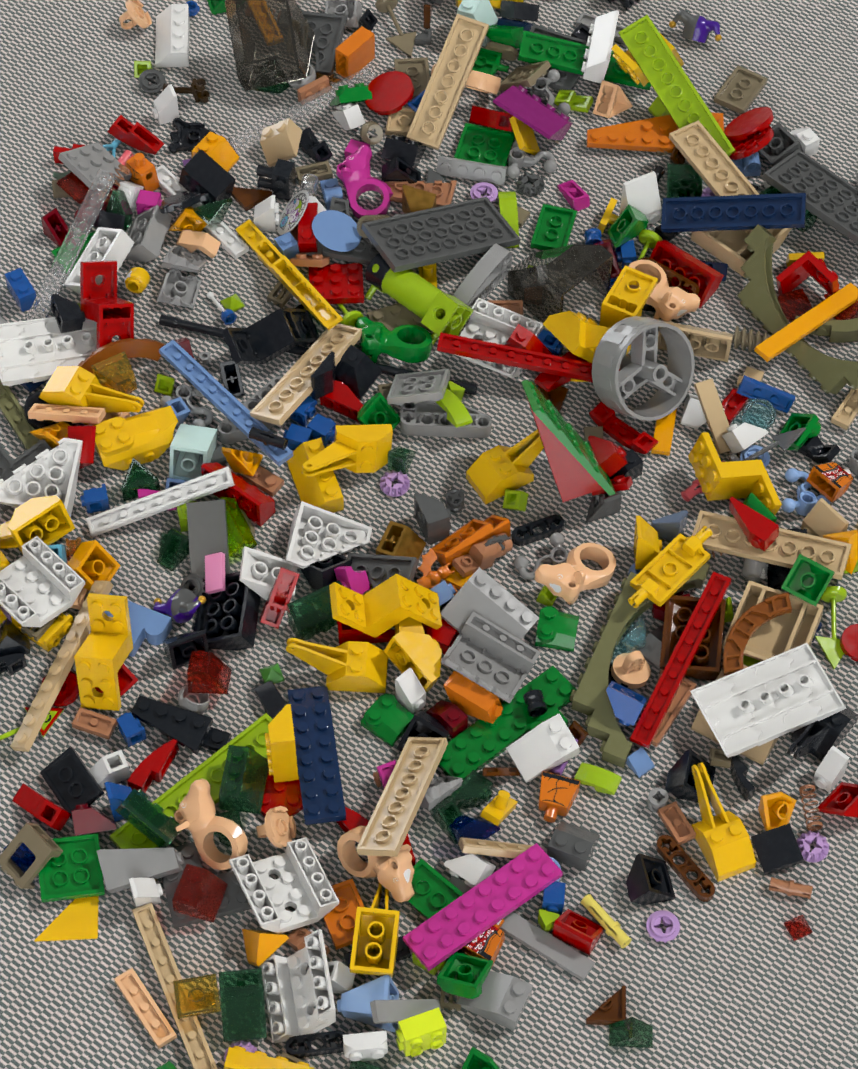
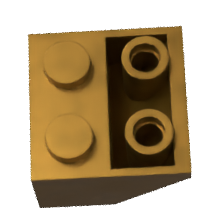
M390 520L376 549V555L416 557L419 560L426 542L408 526Z

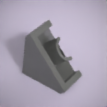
M616 492V494L611 496L608 493L593 496L591 493L592 498L585 524L619 513L622 500L621 493Z

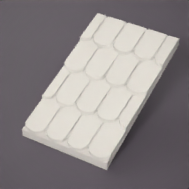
M55 317L0 324V379L3 386H13L32 381L33 383L46 381L51 378L57 366H78L81 361H84L92 355V352L97 350V322L85 318L82 330L65 333L60 332ZM114 362L103 368L98 373L116 370L119 368L117 363Z
M808 643L690 691L728 758L753 747L761 746L786 733L794 732L815 721L823 720L846 709Z

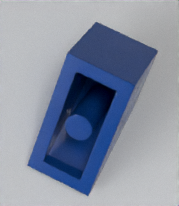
M112 782L104 783L114 822L138 814L139 798L137 794L133 795L131 787Z

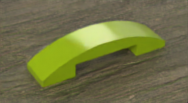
M498 192L500 214L519 236L516 192ZM519 245L510 246L506 248H519Z
M446 388L443 399L436 401V403L447 412V420L456 428L473 423L468 410L461 400Z

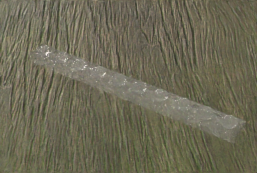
M369 65L227 138L231 147L236 153H239L259 143L265 127L288 118L297 123L330 106V102L336 96L335 90H338V86L348 85V88H353L354 84L364 83L365 86H368L377 77L372 65Z
M102 169L98 170L25 321L49 317L52 311L50 307L52 294H60L112 188L116 174Z

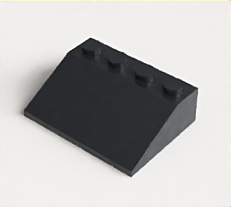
M240 571L225 574V591L212 594L202 593L206 597V602L197 609L193 632L205 630L209 649L238 651L254 647L261 596L239 580Z

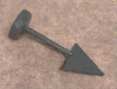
M806 428L771 436L775 441L774 443L742 461L753 460L778 445L785 452ZM736 454L728 456L730 462L740 461Z

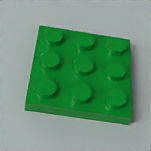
M465 123L454 158L506 167L509 153L515 140L514 132Z
M98 834L52 839L63 852L59 857H51L39 872L41 903L105 895L103 874L97 851L100 850Z

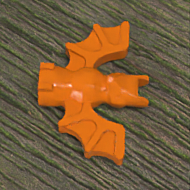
M430 548L427 554L422 555L423 562L418 567V570L423 573V577L417 579L416 582L427 589H431L455 571L449 570L448 566L450 563L439 567L437 571H431L432 565L437 560V555ZM452 584V586L454 587V589H455V591H456V593L454 594V596H455L458 591H457L456 587Z

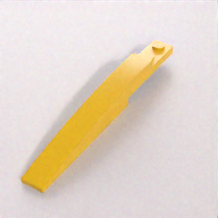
M250 219L235 229L237 234L256 253L259 260L328 331L343 320L289 259L278 251Z

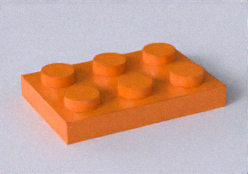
M353 878L332 885L339 904L323 917L336 950L353 944L357 907H364Z

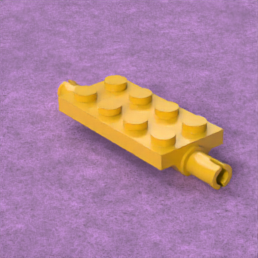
M703 526L694 536L685 537L680 533L630 581V586L637 591L628 598L629 604L632 606L635 603L633 607L638 608L648 598L661 607L710 559V554L702 546L712 536V530L710 528L707 529V526Z

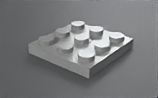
M99 142L62 152L58 157L92 191L103 188V186H109L107 180L115 182L113 178L118 183L124 181L118 178L120 176L117 172L125 181L129 180L132 173L127 175L119 170L116 172L115 169H120L118 165L121 163Z
M450 369L396 374L387 396L388 405L394 404L399 406L410 402L418 404L422 401L430 400L436 402L443 399L451 375Z

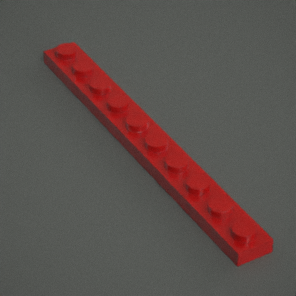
M440 332L437 351L593 383L592 363Z
M713 571L630 737L631 742L649 749L731 584V578Z

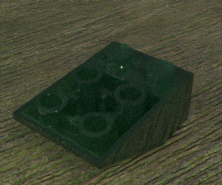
M668 164L666 172V198L702 196V178L691 165Z
M262 968L219 972L223 1041L233 1042L267 1038Z

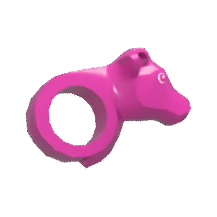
M361 145L355 153L347 156L336 168V175L346 188L352 213L358 219L365 215H386L390 207V198L393 196L391 188L385 182L371 177L370 160L372 158V151L366 145ZM366 191H376L384 198L382 204L374 210L361 208L357 200Z

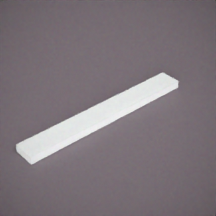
M164 165L156 168L159 185L169 196L187 191L179 183V179ZM201 202L191 206L209 219L204 230L220 241V245L235 260L249 251V246Z
M228 466L88 517L86 520L90 535L92 537L98 536L232 487L235 484L231 470Z

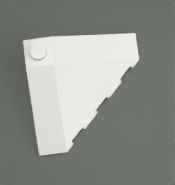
M63 438L58 441L59 445L49 451L47 448L35 456L37 460L28 466L23 464L14 470V475L7 480L0 479V504L17 508L31 498L56 495L62 500L71 518L83 441Z
M301 501L294 513L285 562L304 569L315 562L320 563L334 555H341L352 551L355 547L368 545L372 527Z

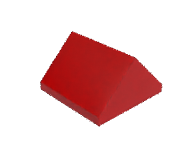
M68 426L67 438L83 441L79 469L94 464L96 426Z
M567 909L555 920L553 936L590 956L605 929L597 923Z

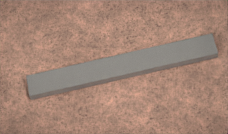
M452 876L449 880L450 883L464 894L472 889L455 876ZM511 912L503 918L505 922L500 929L504 933L581 981L585 980L594 967V961L518 914Z

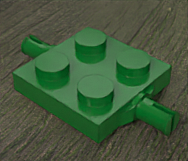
M481 48L472 70L494 76L497 71L508 73L509 66L500 64L502 53Z

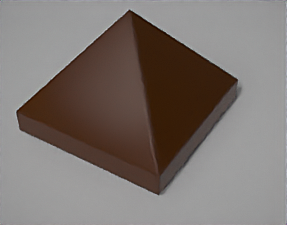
M675 146L669 160L677 168L682 169L685 157Z
M573 721L569 730L573 737L578 740L580 747L588 733L576 721Z

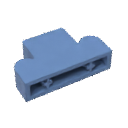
M128 601L133 649L128 656L134 657L145 638H147L151 645H160L166 640L173 626L171 617ZM105 611L107 616L113 617L109 611Z

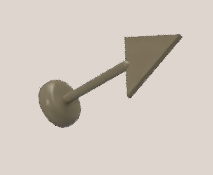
M377 0L375 3L376 9L381 13L389 12L399 35L388 37L386 40L409 57H412L417 31L403 34L392 11L397 6L398 0Z

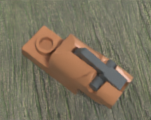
M506 533L494 535L472 545L468 554L453 559L452 566L462 578L474 574L479 567L482 570L493 566L496 558L504 556L512 550L513 542Z

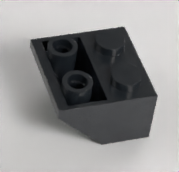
M392 134V137H386L381 158L392 160L397 156L410 166L415 167L418 166L427 146L422 145L416 140H406V136Z

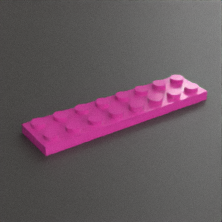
M536 843L403 936V941L425 968L430 971L561 878L563 872Z

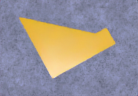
M99 896L74 899L34 941L98 939Z

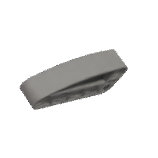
M497 243L494 244L469 272L453 296L472 308L478 298L484 299L507 276L512 265V252Z
M282 376L274 377L245 401L243 405L251 412ZM227 417L218 425L219 439L223 444L228 445L248 439ZM261 421L268 429L275 426V424Z
M428 400L418 404L410 402L401 405L400 430L404 435L487 438L491 434L492 420L487 414L465 406L473 423L456 428L447 420V412L436 402Z

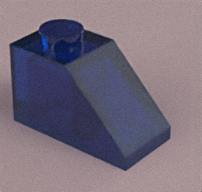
M468 815L457 817L449 825L457 845L461 837L485 840L501 830L499 826L487 820Z

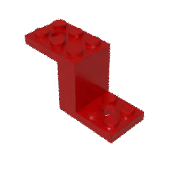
M117 261L80 262L81 311L84 312L85 318L97 322V349L111 343L115 335H118L119 340L134 339V303L117 298ZM101 275L103 280L97 285L95 278Z

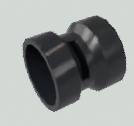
M531 690L524 694L523 699L525 704L528 705L527 712L530 717H538L547 712L548 708L546 703L543 702L544 696L541 690Z

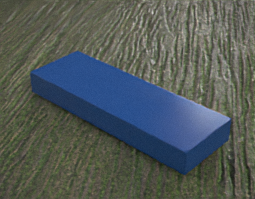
M745 375L737 388L738 394L787 414L795 401L794 395Z

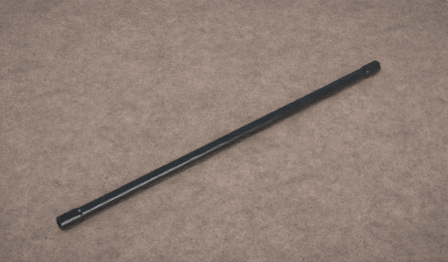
M163 314L160 316L159 325L180 328L220 338L224 337L222 333L224 329L181 320ZM297 345L286 352L302 356L309 348ZM375 363L382 370L381 374L395 376L396 374L415 372ZM449 379V381L465 388L464 393L476 395L477 384Z

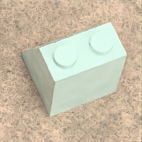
M462 0L457 9V14L488 25H497L498 18L489 0ZM485 36L482 46L486 47V44L491 42V39Z
M180 424L170 445L169 478L189 481L202 476L201 465L212 463V455L217 446V429Z

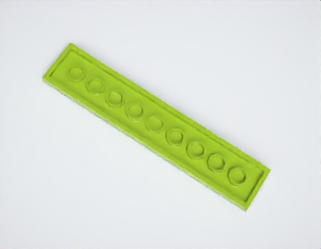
M648 14L619 31L620 38L678 128L680 129L699 120L728 157L736 152Z
M265 713L109 836L110 840L119 849L161 848L181 832L175 830L179 823L175 821L174 813L178 810L179 804L188 794L190 785L195 780L203 778L209 782L210 795L214 804H216L268 761L265 733H269L268 724L273 719Z

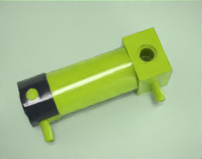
M380 253L372 259L366 269L365 279L371 286L365 298L371 300L377 289L392 297L422 319L421 323L433 331L431 335L432 345L435 344L440 336V332L458 336L474 311L455 296L442 292L411 269L394 273Z

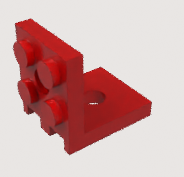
M807 251L776 277L778 293L783 298L809 276L830 295H833L839 291V277L833 270L830 271L826 268L827 266L822 259H817L810 251Z

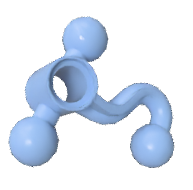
M790 468L785 472V479L788 482L794 483L799 478L805 480V482L797 487L798 501L786 498L781 502V508L784 512L790 513L795 510L799 515L807 516L819 499L823 498L829 505L830 501L822 494L816 498L814 493L806 491L812 486L806 481L809 476L807 472L798 471L795 468Z

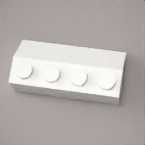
M171 4L156 16L155 68L189 67L190 16L188 4Z
M618 10L596 17L594 24L591 23L589 34L591 36H588L586 43L589 49L585 50L584 59H586V62L583 61L581 71L584 72L583 79L597 83H602V80H604L610 62L611 48L619 15Z
M98 227L64 285L81 295L80 262L117 261L118 271L135 242L122 229ZM101 275L95 278L97 285L103 280Z

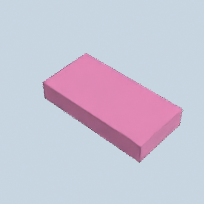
M222 552L205 556V592L208 594L226 590L225 554Z

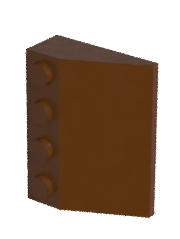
M672 595L666 601L660 669H665L700 597ZM726 599L722 600L685 676L715 681L719 676Z

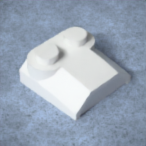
M387 1031L343 1035L344 1056L354 1062L374 1061L383 1058L388 1053Z

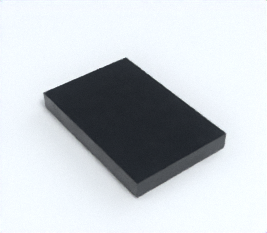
M71 746L40 772L63 808L71 813V819V811L76 809L75 805L88 803L89 807L104 794L82 759Z

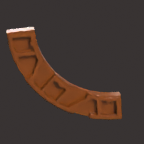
M146 338L118 340L92 352V355L81 361L78 366L96 375L106 366L122 359L140 357L158 362L161 357L159 349L165 344Z
M789 593L778 594L764 599L763 602L750 607L735 622L728 634L724 647V676L744 669L743 656L746 645L760 626L777 616L792 613Z

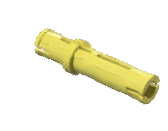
M591 894L586 895L580 903L606 930L605 933L608 936H612L621 948L628 946L632 939L620 928L619 922L614 921Z

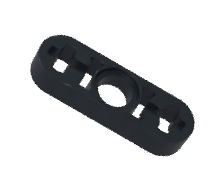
M555 514L516 527L512 531V542L517 546H524L550 537L553 533H561L564 529V519L560 515ZM540 527L543 529V532L538 534L533 529Z
M336 1030L293 1036L286 1041V1053L296 1058L344 1052L343 1035L347 1034ZM329 1038L330 1047L327 1048L326 1039ZM336 1038H340L342 1041L340 1046H337ZM321 1040L323 1042L322 1048L313 1049L311 1047L312 1041ZM305 1041H307V1048H308V1050H306V1051H305V1044H304ZM294 1043H297L299 1046L298 1051H294L292 1048Z

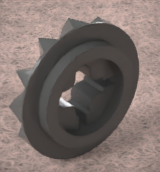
M149 69L141 73L138 83L140 89L152 95L156 92L159 94L166 80L160 71ZM155 79V84L149 86V81Z
M532 172L530 175L524 173L523 176H519L517 181V189L527 196L538 195L545 187L544 179L540 178L539 174L533 175Z
M193 573L183 579L180 589L193 590V593L199 598L205 592L203 587L206 584L203 582V577Z

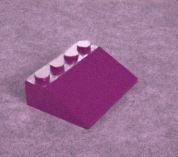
M521 85L511 86L493 100V103L549 140L562 141L573 124L569 121V116L562 112L561 114L555 111L556 108L548 103L547 105L543 104L540 97L535 94L531 96L527 93L528 89Z

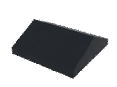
M333 351L330 352L311 375L312 399L314 400L333 392L336 376L335 352Z

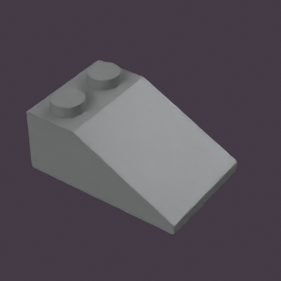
M490 971L482 985V994L474 999L460 997L455 1004H459L461 1008L514 1031L531 996L533 985L511 975Z

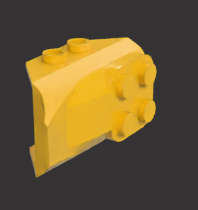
M167 406L125 419L123 417H114L102 421L100 424L93 425L96 426L95 448L103 466L124 471L158 459L170 447L174 439L173 433L178 419L172 407Z

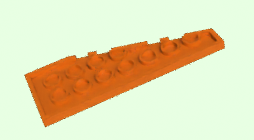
M711 112L724 132L723 113ZM671 115L589 129L587 130V147L649 152L666 151L667 153H672L675 145L669 139V133L679 128Z

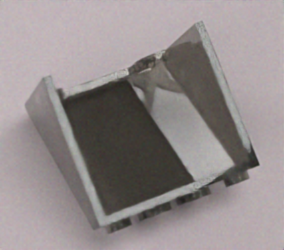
M225 0L237 76L245 91L307 78L315 33L295 0Z
M573 244L534 252L508 271V295L514 300H523V307L544 323L549 315L563 312L564 295L583 280L606 297L610 290L613 255L601 245Z

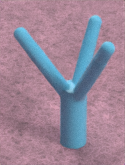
M115 139L111 144L103 145V147L107 151H112V155L115 157L116 148L121 144V141Z

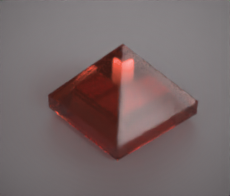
M803 915L784 922L794 941L813 933Z

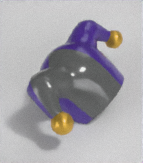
M685 10L678 11L674 19L669 22V26L675 28L676 23L681 20L684 23L682 37L689 40L706 43L711 31L715 32L716 41L722 39L718 22L707 20L700 15L693 16Z
M181 588L176 590L166 603L162 604L160 598L154 599L153 610L171 617V620L175 623L182 624L192 619L198 607L206 602V597L202 595L198 598L192 591Z

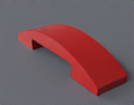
M602 402L589 412L592 420L598 426H603L605 433L635 452L647 454L658 444V440L645 431L639 433L617 418L615 411L608 408Z

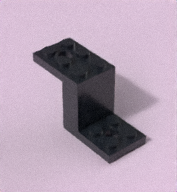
M280 308L247 328L227 327L222 330L224 342L228 345L231 358L235 364H265L297 345H313L320 337L307 309Z

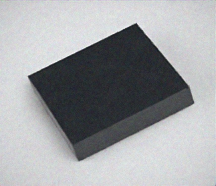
M790 823L751 836L765 875L804 862Z

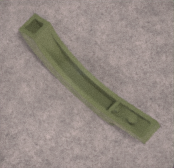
M858 318L829 320L810 334L829 336V342L833 343L858 341Z

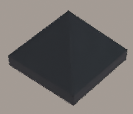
M369 8L366 9L360 18L364 27L370 31L378 22Z

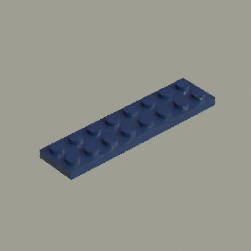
M806 193L663 198L661 231L664 233L753 230L758 224L766 229L805 228Z
M327 686L288 690L305 825L346 820V811Z

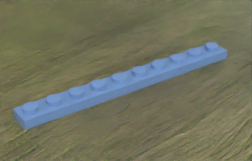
M172 340L159 349L160 355L248 438L252 427L266 432L270 431L261 421L251 417L250 411L176 341ZM250 439L278 466H281L293 457V451L288 447L282 450Z

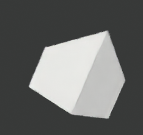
M687 393L680 424L698 430L707 421L698 396Z

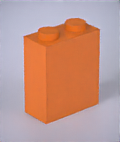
M361 26L335 48L336 73L350 80L375 58V34L372 31Z

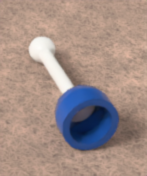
M208 292L207 298L211 299L222 311V321L226 325L234 323L237 318L234 311L224 309L215 299L214 294Z

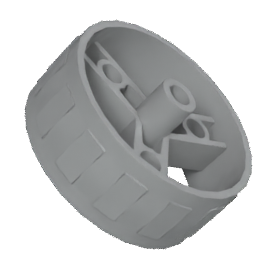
M633 316L625 318L608 329L595 350L592 362V380L596 394L603 404L622 415L645 421L662 419L679 407L691 387L695 368L694 352L686 335L679 328L650 317ZM658 330L664 337L667 346V367L657 363ZM631 344V355L626 354L622 359L626 349ZM645 383L658 389L652 398L639 407L629 409L624 402L625 399Z

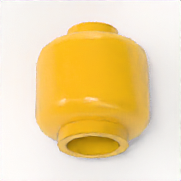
M133 267L125 276L124 284L130 292L142 293L150 282V275L144 268Z

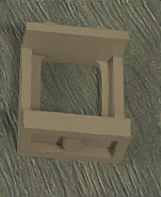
M26 822L0 855L1 869L14 879V884L21 889H34L35 884L32 881L51 857H59L63 850L37 823ZM22 843L36 857L25 873L11 860V856Z

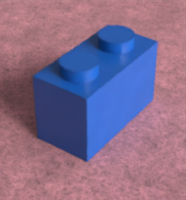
M21 267L4 274L7 288L21 312L38 306L36 292Z

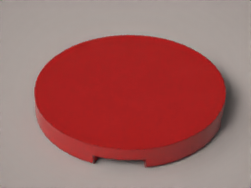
M390 71L383 73L369 83L368 88L372 92V99L365 101L369 110L378 113V115L394 114L402 110V107L412 99L414 85L410 77L403 72Z
M769 107L749 110L732 120L725 128L724 133L729 141L736 142L748 139V135H752L758 130L762 132L771 124L774 119L773 112Z
M769 125L762 132L758 130L756 133L748 135V139L736 142L730 141L736 152L732 153L729 158L732 160L742 159L758 152L773 138V129Z

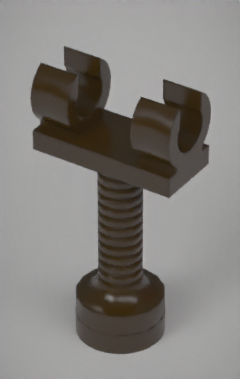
M193 78L191 87H173L176 94H193L196 103H199V101L201 103L209 102L208 97H210V94L205 90L204 85H206V82L202 78L197 80ZM164 83L163 90L172 83Z

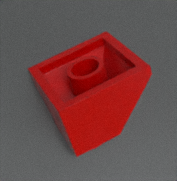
M841 782L817 807L820 809L818 812L858 817V784Z

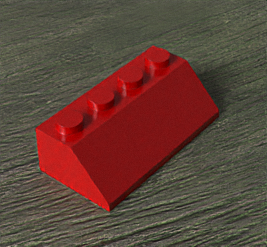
M667 240L658 241L650 255V258L683 275L699 286V294L697 295L700 297L699 308H702L716 292L724 277L720 272ZM677 277L672 278V285L674 287L679 285ZM685 286L682 287V288L688 289V290H689V293H693V291L691 290L692 286H691V287H685Z
M218 462L204 463L201 465L202 476L227 466H222ZM232 473L235 485L213 494L221 500H226V503L234 509L243 510L251 521L261 527L276 512L274 499L260 492L256 486L248 484L243 477Z

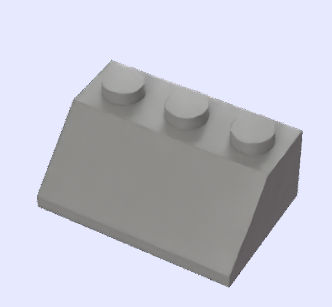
M158 205L135 216L128 234L135 243L125 259L144 263L157 259L161 253V246L166 240V233L171 227L170 223L173 217L168 213L162 214Z

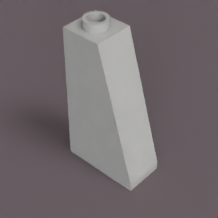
M174 847L103 849L97 851L106 889L112 894L130 888V878H154L156 880L183 871V855Z

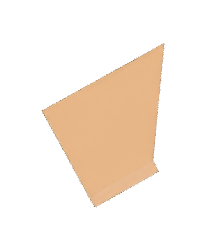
M602 80L593 114L611 118L633 107L619 85Z

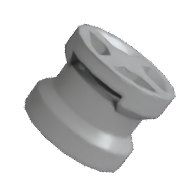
M654 788L649 792L647 806L650 811L657 813L658 809L668 804L669 795L667 791L663 788Z

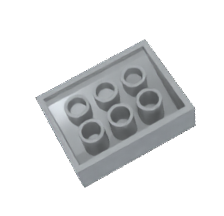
M480 567L440 612L441 618L459 633L474 611L520 640L523 639L539 619L536 614Z

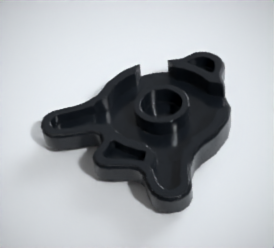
M175 118L172 123L173 127L178 131L170 133V138L173 142L168 147L169 152H191L211 130L206 129L202 123H188L180 118Z
M187 191L179 192L161 202L160 212L162 214L175 211L174 208L182 207V209H185L196 203L209 200V193L201 194L195 191L189 193Z

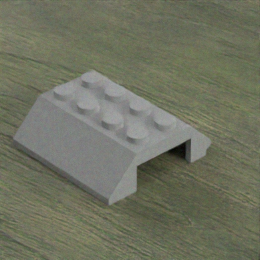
M473 611L441 662L504 701L511 703L541 652Z

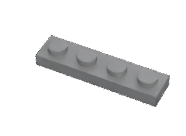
M439 156L436 172L440 175L504 186L507 167Z

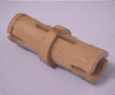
M771 877L769 891L785 893L790 897L795 895L808 899L811 898L813 886L795 883L794 880L786 881Z

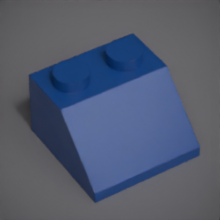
M611 681L606 691L615 717L619 718V722L623 725L630 726L631 724L634 726L648 698Z

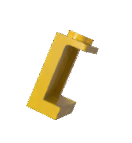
M61 613L38 641L34 640V637H29L27 633L24 635L49 652L68 634L74 623L73 616L70 614L66 616ZM11 617L12 623L21 631L22 626Z

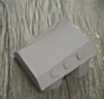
M326 0L325 13L346 15L347 23L345 27L360 28V18L363 11L362 5L358 0Z
M174 245L169 249L160 267L198 273L205 266L207 260L199 255L190 253L180 245Z
M171 269L168 273L164 274L156 302L194 308L202 280L193 275L182 276L179 270Z
M445 776L431 781L420 807L427 808L430 811L462 786V778Z

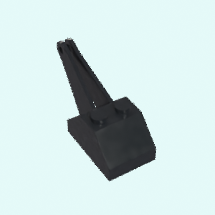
M846 707V709L823 720L815 721L794 731L791 737L793 744L788 749L787 754L791 755L794 753L793 758L797 759L810 753L823 761L832 746L837 747L857 722L858 714Z

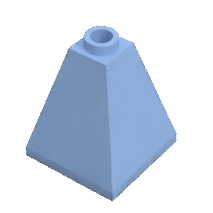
M390 975L381 976L342 993L341 999L337 1000V1010L342 1012L344 1017L387 1031L396 1032L397 1023L374 1024L370 1002L374 1000H399V991Z

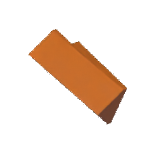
M491 515L484 521L471 520L432 547L437 555V561L441 566L450 563L448 566L450 570L453 559L468 554L472 545L501 533H506L508 537L511 536L510 521L507 518Z

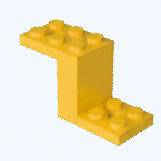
M660 33L682 67L684 62L676 48ZM615 44L611 48L614 53L612 56L619 64V67L626 74L628 73L637 85L640 83L642 86H645L649 81L629 50L624 52Z
M624 266L602 302L599 326L611 328L615 323L625 318L641 316L642 308L656 287L658 278ZM636 285L638 288L632 289L629 286ZM631 345L628 346L626 354L631 350Z
M701 433L688 457L707 501L727 500L731 497L735 499L747 498L750 493H753L776 515L782 504L762 460L721 462L709 433Z
M399 574L393 575L364 595L336 582L329 585L332 618L374 638L408 617L436 630L442 627L438 593Z
M89 593L87 605L91 632L74 656L81 708L119 711L122 706L117 672L133 649L127 596ZM105 611H109L113 617L107 616ZM95 687H99L103 693L97 692Z

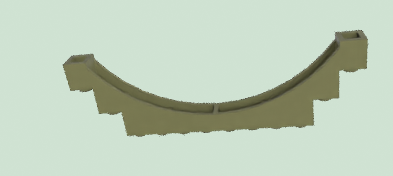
M758 224L744 239L748 244L747 249L753 254L743 264L741 269L745 272L743 274L744 277L750 282L737 296L742 300L740 304L747 310L750 309L753 312L751 315L757 321H762L764 324L763 328L767 332L775 334L790 323L781 309L773 282L772 253L773 244L777 239L766 228ZM803 338L785 350L790 356H795L798 359V365L803 369H807L810 372L808 375L814 381H819L822 384L820 388L827 394L830 392L837 395L846 384L854 390L858 389V361L841 360L825 355L809 345Z
M705 563L673 595L694 588L702 589L708 576L710 564ZM631 571L628 578L624 577L620 587L622 591L620 594H616L613 602L615 607L610 609L607 614V625H602L599 633L601 638L599 642L595 641L592 648L593 656L592 658H587L584 667L586 671L584 674H580L577 682L579 687L577 690H573L570 701H572L571 709L588 715L585 722L588 735L603 740L600 748L602 752L601 760L624 768L633 743L627 741L621 731L606 691L609 667L614 651L625 632L638 617L655 604L648 598L638 608L633 607L635 603L632 606L629 604L628 598L637 591L630 586V581L637 575Z

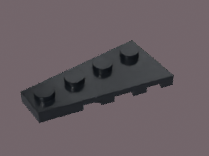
M140 695L131 711L135 718H138L152 728L158 729L166 737L169 736L177 740L179 745L189 748L196 755H198L213 724V718Z

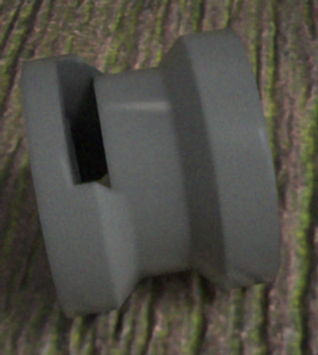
M451 489L446 493L445 505L446 508H449L450 512L458 513L463 510L464 493L459 489Z

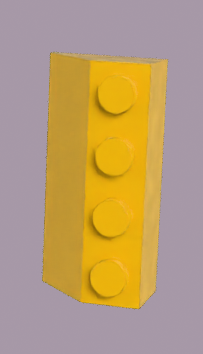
M318 438L303 442L293 451V457L286 461L300 500L332 513L344 510V498L334 471L321 473L313 477H306L302 474L303 463L325 449L322 439Z
M286 704L268 724L269 733H265L269 776L274 775V783L299 780L291 704Z
M233 1046V1048H228L223 1069L314 1068L309 1067L310 1065L305 1062L293 1063L289 1062L285 1057L277 1056L272 1058L261 1051L252 1053L246 1051L243 1047Z

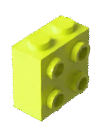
M438 1007L398 1021L396 1044L399 1051L403 1050L405 1057L410 1055L412 1057L418 1056L427 1049H438L446 1043L447 1026L440 1008Z

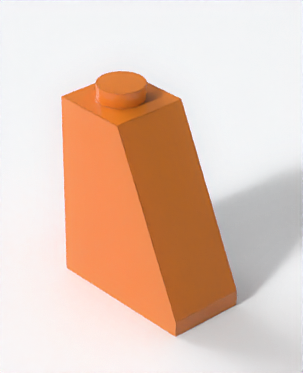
M453 671L443 685L451 703H455L466 715L493 724L503 711L498 696L457 671Z

